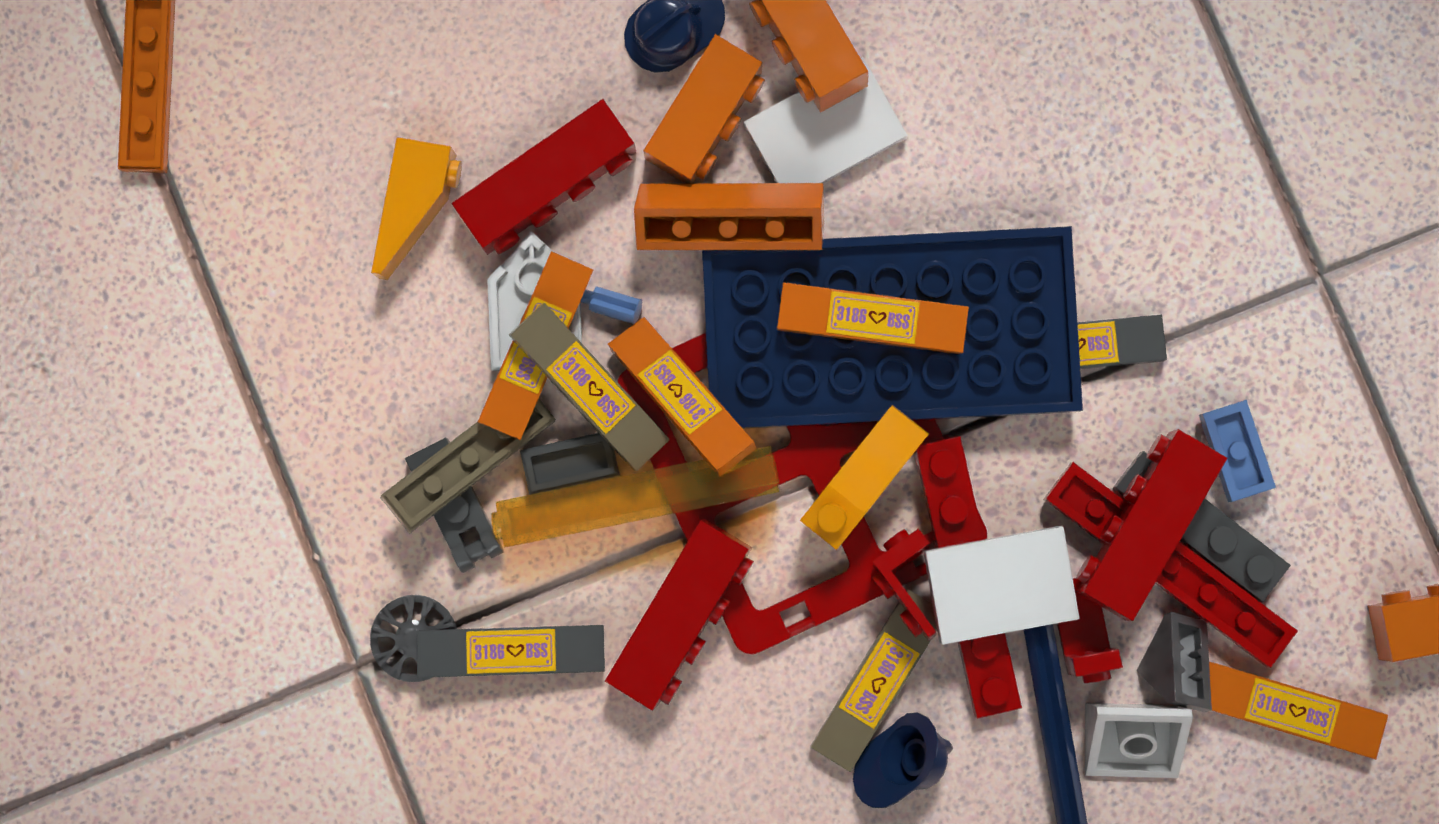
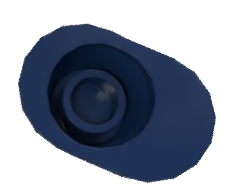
M647 0L630 16L624 31L625 47L630 58L642 69L654 73L669 72L683 65L707 47L715 34L719 35L725 22L724 4L722 0Z
M918 712L907 713L874 738L862 752L854 767L853 783L855 793L862 803L872 808H887L898 803L914 790L928 789L937 784L943 777L948 764V754L953 750V746L950 741L942 738L936 732L935 726L928 717Z

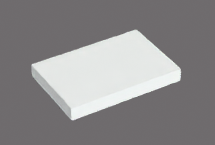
M864 57L861 60L868 70V87L820 113L813 100L806 103L801 94L797 92L744 121V127L776 183L824 184L907 138L904 128Z
M1063 526L923 551L939 643L942 645L1080 619Z

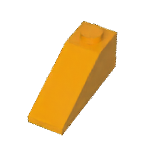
M396 137L371 273L378 279L388 280L449 200L451 187L458 188L462 162L456 160L457 155L451 146Z
M892 405L800 521L837 550L929 433Z

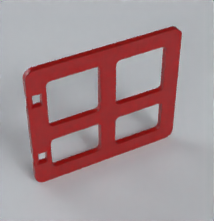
M706 333L672 348L694 374L708 368ZM627 369L618 378V383L670 439L650 458V461L687 541L700 520L706 519L715 525V518L719 513L802 475L809 477L819 497L841 469V458L855 451L878 423L786 427L791 437L788 446L711 482L699 484L695 481L664 412ZM935 419L912 420L929 433L921 444L944 439ZM978 511L981 529L985 540L987 539V529ZM865 517L860 520L841 544L849 561V567L839 575L763 610H758L752 605L743 583L738 585L732 581L723 596L730 603L722 617L736 647L746 654L760 653L883 595L871 577L877 573L873 567V561L885 553V551L879 549ZM933 532L924 534L928 542L933 541L935 545ZM912 561L894 575L904 586L927 575L926 565L923 563L915 567ZM804 601L811 616L785 627L779 613Z

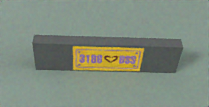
M1162 314L1077 322L1080 369L1164 362L1167 360Z
M604 625L417 630V678L605 672Z

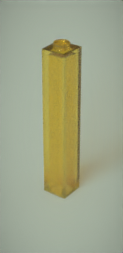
M767 446L754 450L721 477L703 459L495 502L497 512L491 513V521L496 539H503L504 548L779 493L781 492L773 447Z

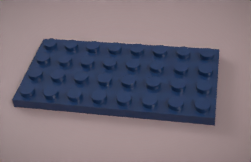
M1072 226L823 239L822 250H702L709 391L743 429L879 422L892 405L911 420L1083 411ZM783 282L968 306L963 353L954 354L778 331L777 325Z

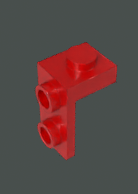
M919 528L910 535L904 529L883 544L886 552L873 561V567L877 573L871 578L887 600L893 595L898 599L905 609L899 616L913 636L916 638L922 633L930 641L936 636L937 632L894 575L921 556L923 551L929 550L930 543Z
M1073 578L1080 619L1057 623L1067 674L1074 677L1082 676L1083 683H1094L1111 679L1110 670L1123 668L1119 649L1110 647L1102 607L1077 593L1076 591L1081 581Z

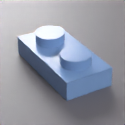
M1247 400L1199 415L1209 447L1228 458L1219 473L1228 502H1234L1276 488Z

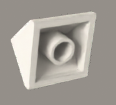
M1085 703V776L1178 778L1193 719L1192 709L1177 705Z

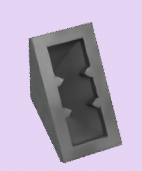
M1174 612L1164 615L1136 670L1169 704L1201 712L1212 710L1207 622Z

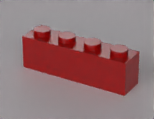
M602 99L451 204L488 255L494 250L497 254H501L519 242L520 237L518 234L533 224L535 228H539L552 220L558 214L555 208L569 198L573 202H577L591 193L596 187L593 182L607 172L610 176H614L626 169L633 162L631 156L636 153L635 143L607 103Z
M1179 429L1169 432L1167 436L1160 434L1156 438L1146 458L1152 461L1143 477L1137 474L1132 479L1123 495V498L1128 501L1120 517L1113 514L1100 534V539L1105 541L1096 558L1092 555L1087 557L1076 576V579L1081 581L1076 591L1077 593L1125 621H1134L1228 459Z
M706 519L700 520L605 679V682L652 711L661 701L669 705L682 684V681L676 678L677 673L684 662L693 665L706 643L705 640L700 638V635L707 623L711 622L716 625L727 609L730 601L723 596L732 581L740 585L752 567L754 561L747 557L752 547Z

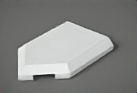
M532 231L521 241L519 247L487 279L491 371H500L513 341L509 334L520 324L552 251ZM579 303L569 330L582 343L581 304Z

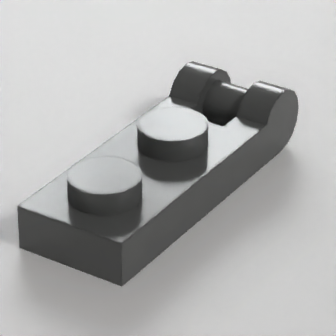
M445 437L406 457L405 460L411 472L449 444V439ZM472 486L434 515L452 556L462 573L475 568L474 562L488 555L494 558L504 553L502 544ZM476 527L481 539L466 546L461 534Z

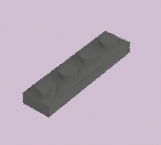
M1145 451L1138 454L1114 485L1113 489L1122 496L1132 479L1137 474L1143 477L1152 461L1146 458L1147 453ZM1205 498L1180 540L1259 602H1263L1291 566Z

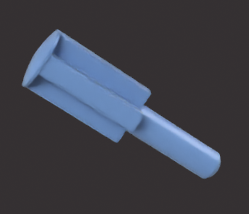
M597 286L594 291L585 289L580 301L588 304L591 312L632 323V325L638 321L642 309V299Z

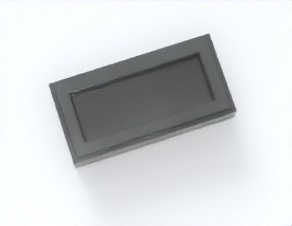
M599 433L520 450L530 496L620 476L615 450Z

